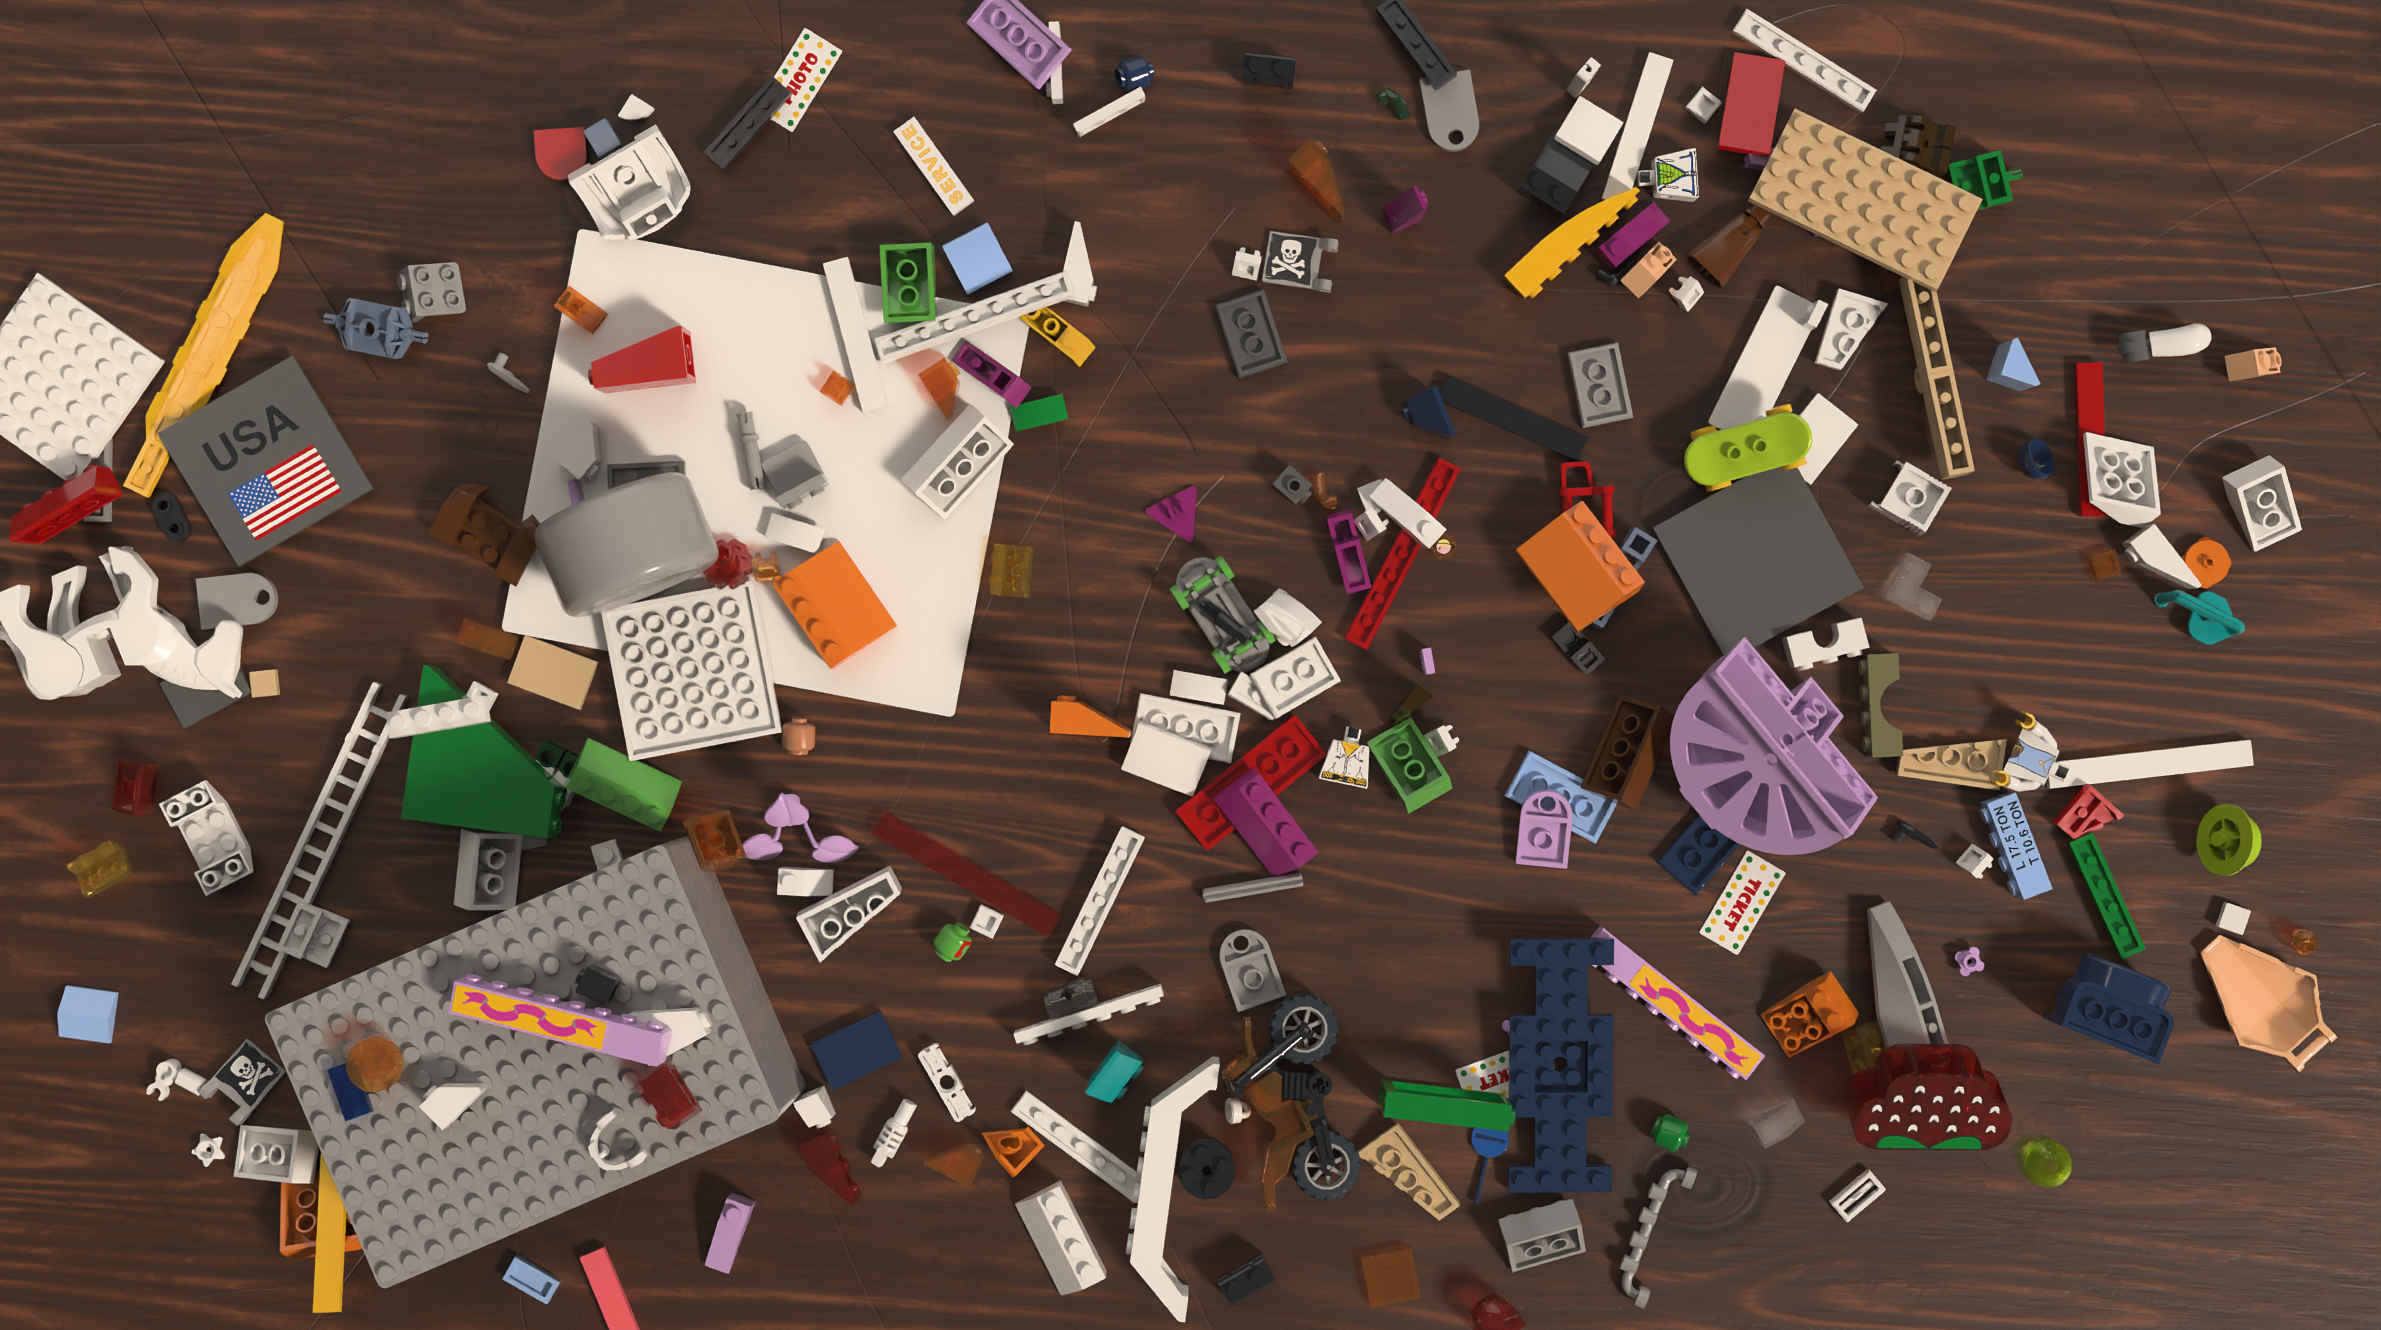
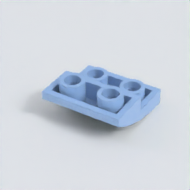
M988 222L942 246L967 295L1013 271Z

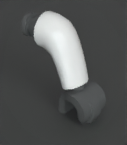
M2193 323L2179 328L2149 332V338H2147L2145 330L2123 333L2119 336V344H2117L2118 353L2122 355L2126 363L2149 360V351H2152L2153 357L2190 355L2209 346L2211 332L2205 325Z

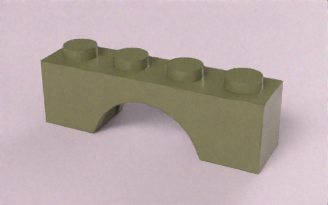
M1899 653L1861 655L1862 660L1858 662L1859 675H1862L1863 686L1859 688L1860 700L1864 701V711L1861 712L1860 719L1862 727H1865V737H1862V750L1866 752V757L1872 758L1903 756L1902 730L1891 726L1884 719L1880 707L1884 690L1891 683L1900 679Z

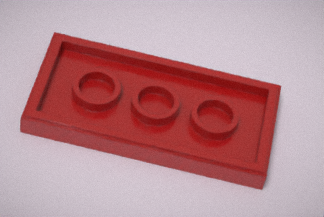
M1734 52L1717 149L1769 157L1786 60Z

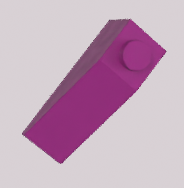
M1653 202L1603 243L1595 253L1612 271L1666 226L1670 220Z
M967 340L951 360L1015 408L1019 406L1032 388L1015 373Z

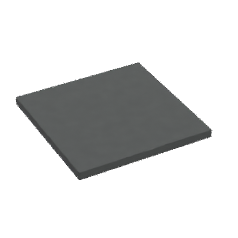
M1781 467L1746 476L1652 528L1723 656L1744 637L1753 647H1756L1864 588L1798 467L1784 471L1781 470Z

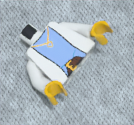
M2022 711L2021 713L2026 716V721L2022 723L2016 720L2015 723L2026 729H2022L2004 770H1993V773L1999 775V780L1997 782L1990 781V784L2020 792L2035 790L2040 785L2044 786L2048 776L2064 782L2070 767L2055 762L2059 754L2057 742L2048 729L2037 722L2032 714Z

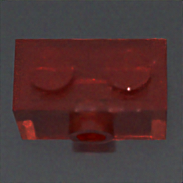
M665 1064L639 1083L643 1089L641 1091L642 1097L649 1105L652 1104L657 1111L655 1117L664 1128L677 1129L703 1111L675 1065Z

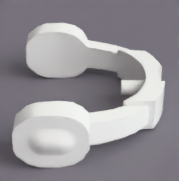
M614 1110L602 1116L596 1123L597 1128L593 1132L590 1145L588 1146L589 1153L598 1163L597 1165L606 1171L621 1170L626 1167L632 1169L634 1166L642 1163L645 1157L649 1155L645 1149L625 1162L614 1163L604 1158L608 1154L606 1150L600 1153L598 1148L599 1134L618 1115Z

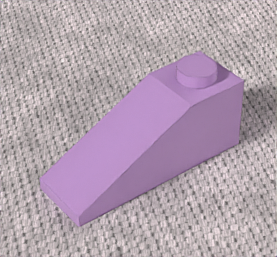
M731 1193L727 1197L717 1223L705 1266L727 1274L730 1273L756 1201L735 1193Z

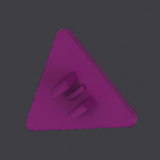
M1192 486L1147 508L1146 514L1186 541L1192 542L1194 538L1197 488Z

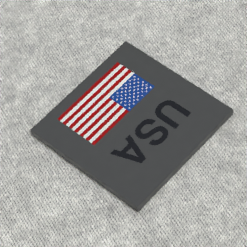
M293 355L157 433L239 567L375 489L296 357Z

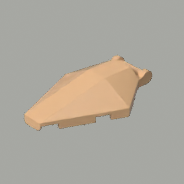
M2218 935L2200 951L2238 1046L2283 1057L2299 1073L2312 1056L2328 1042L2332 1043L2337 1038L2323 1023L2316 975L2279 961L2277 958L2221 935ZM2317 1029L2320 1035L2295 1057L2291 1051Z

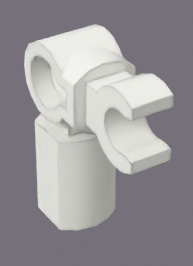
M168 1059L157 1066L156 1081L148 1086L146 1094L150 1095L158 1088L161 1092L158 1100L162 1101L168 1097L170 1093L169 1085L175 1080V1084L198 1096L200 1095L198 1093L208 1080L187 1068L182 1069L178 1060Z

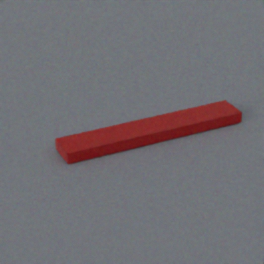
M2102 362L2074 364L2079 517L2108 516V514L2089 501L2083 434L2086 432L2105 436Z

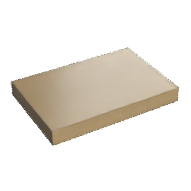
M525 635L507 683L581 710L599 662Z

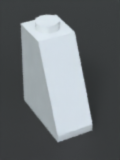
M699 1007L633 1011L629 1013V1015L636 1016L637 1021L645 1023L647 1021H657L663 1023L664 1028L672 1029L666 1057L712 1032L710 1029L712 1022L705 1011L701 1012Z

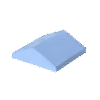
M67 985L57 1012L59 1037L112 1043L119 992Z

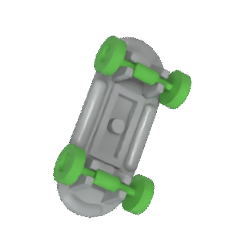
M1221 555L1215 558V561L1204 557L1195 558L1182 566L1177 576V586L1171 587L1170 591L1183 610L1188 608L1215 649L1211 652L1225 674L1231 669L1239 672H1249L1257 669L1267 658L1269 644L1276 641L1275 636L1268 631L1261 620L1257 621L1230 580L1235 576ZM1210 600L1221 610H1225L1230 617L1253 634L1251 641L1244 646L1221 628L1213 625V622L1200 613L1202 610L1199 607L1202 601L1208 603Z

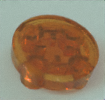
M370 1036L359 1041L350 1050L346 1060V1071L352 1083L368 1092H380L390 1088L401 1076L404 1066V1057L400 1048L392 1040L381 1036Z

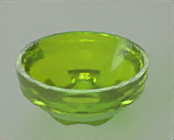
M2050 1140L2039 1141L2033 1144L2026 1152L2024 1170L2028 1178L2041 1187H2056L2064 1183L2070 1176L2072 1159L2068 1151L2061 1144ZM2051 1159H2056L2059 1163V1169L2054 1174L2047 1173L2045 1169L2046 1163Z

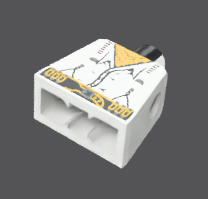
M1346 726L1344 740H1332L1319 772V779L1367 789L1369 747L1359 745L1361 729Z

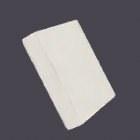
M1579 96L1554 139L1598 165L1624 122Z

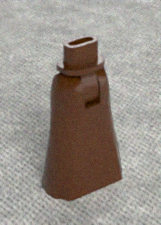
M1755 204L1750 209L1746 208L1686 254L1687 261L1699 272L1706 269L1707 271L1703 276L1714 287L1722 289L1759 238L1761 230L1765 227L1764 223L1770 218V214Z

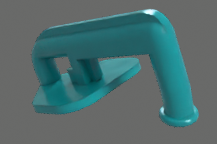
M2181 590L2161 592L2154 597V603L2158 607H2166L2169 603L2175 602L2191 610L2192 612L2187 623L2188 634L2205 645L2215 644L2245 631V624L2233 617L2227 600L2213 592H2203L2195 598Z

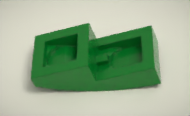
M1063 394L1019 404L1017 408L1014 406L1009 407L1015 432L1069 419Z

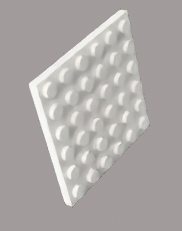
M37 273L0 326V435L62 479L77 478L83 474L85 468L95 463L104 450V446L111 440L165 361L51 280Z
M754 581L627 604L601 613L629 761L782 732Z

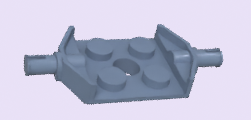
M358 297L347 300L339 315L325 313L323 317L328 318L323 319L325 324L336 325L344 348L353 351L398 359L403 357L412 341L424 344L428 341V338H424L428 337V333L414 330L406 307H394L359 300ZM369 322L375 328L373 335H370L367 331V324Z

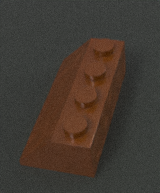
M1620 695L1580 788L1614 804L1636 811L1670 733L1674 715L1661 706Z

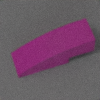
M1350 509L1325 515L1346 594L1372 588L1352 512Z

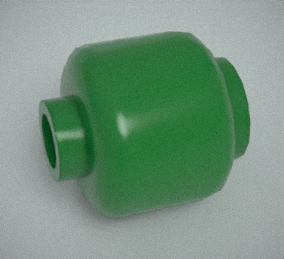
M1665 1114L1663 1117L1658 1116L1650 1135L1654 1136L1653 1141L1656 1145L1671 1152H1676L1680 1146L1685 1148L1691 1134L1686 1132L1688 1125L1685 1121L1670 1114Z

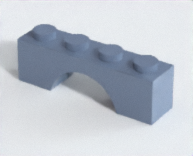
M1633 527L1627 533L1619 549L1637 571L1648 557L1657 540L1637 527ZM1614 609L1591 624L1598 629L1603 628Z

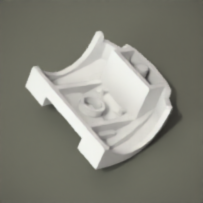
M656 124L634 137L635 141L593 165L588 163L567 175L569 183L592 215L601 237L605 239L634 240L659 230L679 214L683 204L690 195L689 180Z

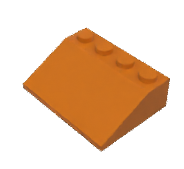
M1583 501L1562 513L1516 549V553L1576 632H1579L1638 593L1645 583Z
M840 541L795 567L772 583L830 669H835L898 626Z
M1061 695L1058 696L1057 700L1051 701L1050 733L1111 737L1131 736V729L1084 702L1077 701V696Z
M320 1171L315 1172L314 1184L281 1182L280 1252L290 1260L316 1257ZM346 1211L345 1252L360 1250L362 1246Z

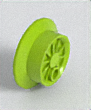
M2220 804L2213 807L2206 813L2199 825L2197 832L2198 855L2203 865L2213 874L2230 876L2238 873L2244 867L2254 862L2261 849L2262 840L2258 825L2249 818L2244 810L2236 805Z

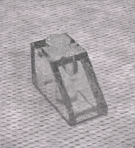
M1790 1098L1747 1122L1758 1143L1764 1149H1767L1788 1138L1805 1120L1794 1099Z

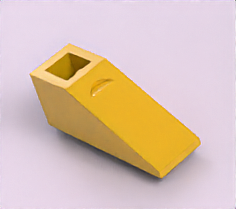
M1048 307L1019 316L1023 322L1079 367L1096 348L1087 337Z

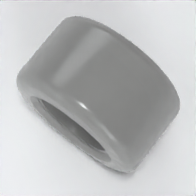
M677 472L642 478L591 496L547 518L537 527L534 533L535 544L560 605L567 615L575 618L606 612L673 587L711 567L719 555L718 546L691 481L684 474Z

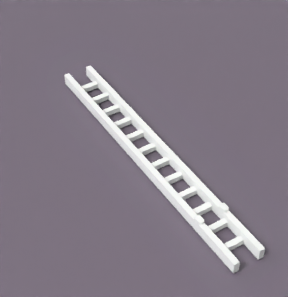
M378 682L372 683L352 728L345 738V743L231 985L236 987L241 986L250 967L254 968L256 972L268 975L258 995L261 999L269 997L288 956L287 953L276 949L279 943L265 937L271 921H275L285 927L288 925L289 919L276 914L277 908L283 897L295 903L300 901L312 905L390 739L387 722L380 736L362 728L369 712L387 719V711L373 705L382 687V684ZM400 694L392 711L403 710L409 697ZM359 735L377 743L371 752L370 759L352 752ZM348 758L366 766L359 782L341 775ZM337 781L355 789L348 806L330 798ZM326 804L344 812L337 829L319 821ZM315 827L333 835L326 852L308 844ZM304 851L322 859L315 875L297 867ZM293 874L311 882L304 898L286 890ZM261 944L279 952L272 968L254 960Z

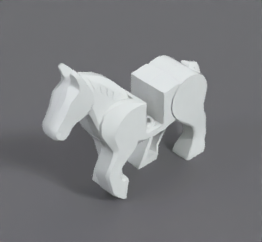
M109 547V553L99 556L112 580L120 604L116 609L96 615L81 624L78 617V604L86 580L87 567L78 565L51 576L53 595L48 612L47 631L37 628L27 617L26 608L30 596L29 585H16L0 592V640H5L12 649L26 687L39 699L53 700L59 697L85 695L96 687H101L121 676L107 640L111 639L115 640L125 665H143L156 676L183 687L220 690L232 698H235V696L240 698L243 694L234 684L240 668L243 627L237 621L222 620L216 626L214 635L198 647L188 635L185 625L175 616L157 605L158 578L141 556L133 551V547Z

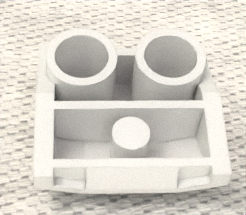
M1280 588L1260 607L1254 610L1268 631L1274 633L1277 640L1284 646L1289 644L1291 647L1295 646L1322 623L1308 608Z

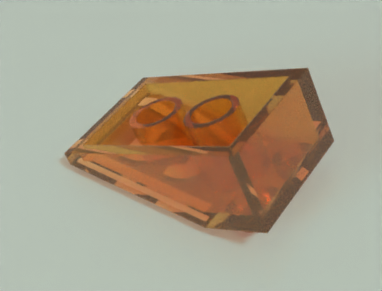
M1310 138L1288 159L1286 169L1340 224L1344 219L1346 211L1329 157L1326 154L1328 150L1320 141L1314 142Z

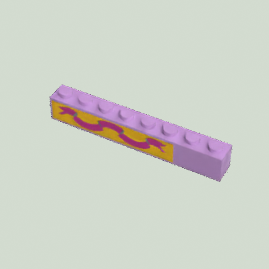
M1599 926L1591 938L1614 939V965H1601L1606 969L1604 975L1615 984L1620 980L1627 986L1624 991L1634 999H1637L1639 996L1647 1002L1644 1007L1653 1014L1657 1015L1660 1012L1667 1017L1664 1022L1672 1029L1677 1031L1680 1028L1686 1032L1687 1035L1684 1038L1695 1047L1699 1044L1705 1047L1707 1051L1704 1054L1715 1063L1719 1060L1727 1065L1724 1070L1737 1079L1741 1076L1747 1080L1765 1055L1612 934Z
M467 974L465 977L454 981L448 1011L450 1014L655 1067L666 1060L672 1029L664 1028V1024L661 1022L647 1021L645 1023L637 1021V1017L634 1015L621 1014V1016L611 1014V1010L597 1007L595 1010L586 1008V1004L583 1002L569 1001L567 1003L559 1001L560 998L556 995L544 994L540 996L533 994L534 991L528 988H517V990L508 988V984L505 982H485L478 975Z

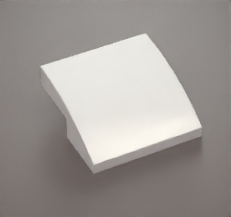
M299 901L276 949L328 968L350 920Z

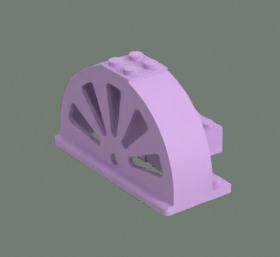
M1746 637L1739 640L1728 653L1713 663L1687 692L1679 704L1673 719L1670 735L1671 759L1675 775L1681 787L1679 790L1683 794L1684 799L1699 813L1703 822L1707 823L1711 829L1715 828L1739 844L1758 851L1778 855H1799L1816 852L1853 835L1878 799L1877 795L1828 738L1844 717L1843 714L1812 677L1789 691Z

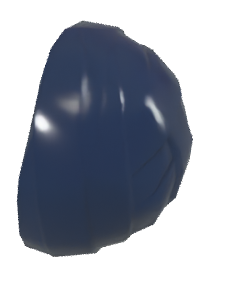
M2031 439L2024 443L2017 457L2020 471L2031 479L2048 478L2055 469L2054 457L2049 447L2040 439Z

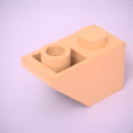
M1658 242L1620 281L1640 298L1677 259L1667 247Z
M2276 347L2255 349L2225 356L2229 381L2280 373L2281 357Z

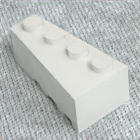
M891 866L798 912L796 919L819 962L823 961L827 955L838 948L854 932L864 926L868 920L900 895L902 887Z

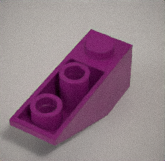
M1417 185L1412 186L1383 207L1382 212L1392 234L1420 222L1426 212V205L1429 204L1423 190H1418Z

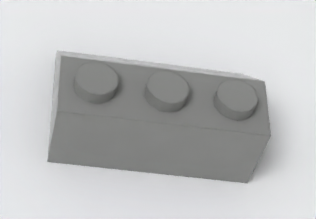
M1573 1199L1560 1200L1548 1206L1535 1207L1527 1212L1516 1215L1510 1214L1505 1218L1498 1219L1512 1272L1586 1252L1582 1225Z

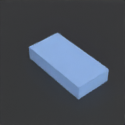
M519 1255L515 1256L503 1277L504 1281L545 1304L550 1302L561 1282V1279Z

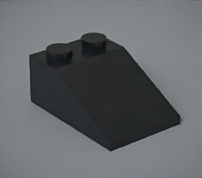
M1557 126L1517 193L1556 217L1561 218L1594 163L1556 141L1554 137L1560 129Z

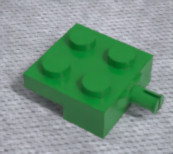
M2001 150L1950 163L1947 173L1950 184L1983 199L1978 210L2007 204L2012 201L2013 197L2009 181L2022 179V173L2018 174L2022 172L2020 168L2006 171Z

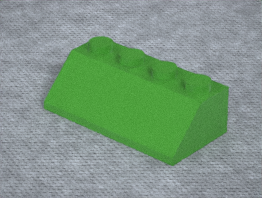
M587 738L565 782V787L574 793L661 832L674 806L682 781L638 760L629 761V756L591 738Z

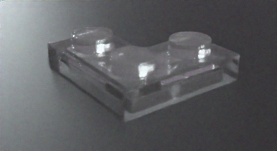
M1906 553L1883 599L1927 622H1931L1943 600L1920 588L1932 564L1911 553Z

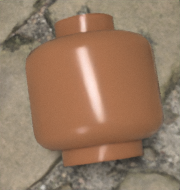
M792 717L791 722L783 724L782 747L788 750V754L807 755L808 751L815 747L816 729L814 724L807 722L806 717Z

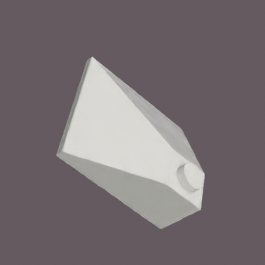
M2088 432L2083 434L2089 501L2121 524L2143 528L2157 518L2161 511L2154 447Z

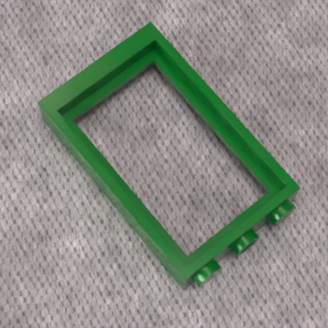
M1381 1079L1378 1105L1383 1117L1509 1131L1510 1125H1514L1515 1109H1512L1511 1103L1503 1093Z

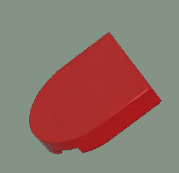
M573 127L534 130L535 157L541 171L554 180L569 181L567 175L583 167L588 162V142L583 132L587 128Z

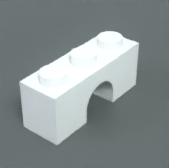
M1854 618L1831 624L1833 639L1824 648L1817 645L1812 631L1782 637L1789 667H1797L1798 671L1813 668V662L1821 660L1823 664L1836 662L1839 655L1847 654L1848 658L1862 655V649L1869 648L1862 618Z

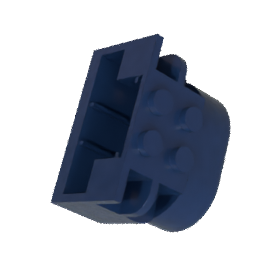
M2084 953L2080 958L2074 976L2064 983L2060 995L2055 994L2054 998L2058 1000L2052 1015L2044 1014L2042 1018L2159 1064L2174 1026L2173 1017L2164 1010L2172 987L2167 983L2089 953Z

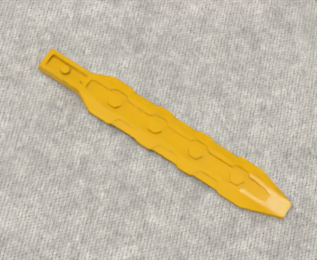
M265 213L231 245L219 269L220 274L207 300L202 302L195 316L197 319L184 345L180 346L173 360L174 365L161 391L157 392L146 413V441L123 486L150 498L171 457L157 433L206 406L216 386L220 385L227 371L226 366L239 340L243 339L250 325L249 320L261 296L266 294L278 270L284 226L283 221Z

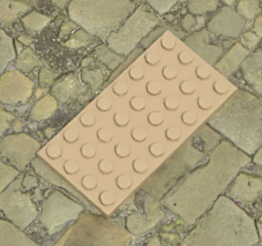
M1794 109L1748 201L1936 292L1983 199Z

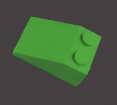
M931 242L880 245L884 323L936 321L934 245Z
M1411 717L1367 742L1368 747L1408 814L1453 789L1449 775Z

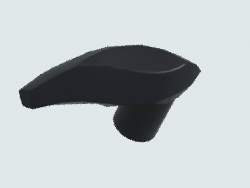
M1637 250L1622 264L1618 265L1613 273L1602 267L1597 277L1606 281L1608 288L1616 285L1632 268L1641 251Z
M1897 820L1899 827L1890 835L1896 842H1899L1907 834L1913 840H1917L1930 848L1938 849V846L1929 837L1907 822Z

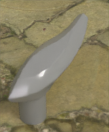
M499 353L494 363L490 362L487 364L490 371L498 378L518 390L529 393L530 390L514 377L512 372L503 368L508 359L507 355Z

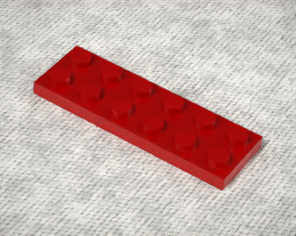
M1293 715L1175 812L1208 851L1236 829L1213 797L1253 767L1277 796L1327 754L1297 716Z

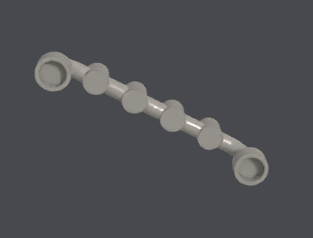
M1687 1166L1685 1171L1680 1169L1669 1170L1663 1174L1658 1185L1652 1183L1647 1197L1652 1199L1649 1209L1646 1207L1642 1208L1638 1221L1643 1223L1640 1232L1633 1231L1629 1241V1245L1633 1246V1250L1630 1256L1626 1254L1623 1256L1619 1268L1624 1270L1621 1281L1622 1288L1627 1296L1634 1299L1633 1305L1644 1309L1651 1290L1641 1285L1638 1290L1632 1286V1278L1637 1271L1641 1255L1648 1243L1650 1232L1657 1220L1658 1212L1666 1197L1668 1186L1672 1180L1679 1179L1681 1180L1680 1186L1691 1189L1697 1175L1696 1169Z

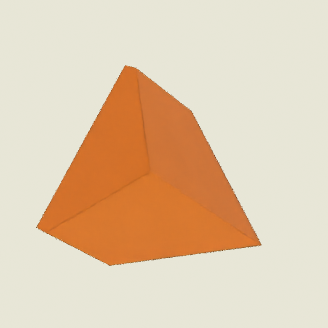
M1029 1127L982 1133L995 1158L1013 1178L1045 1146Z

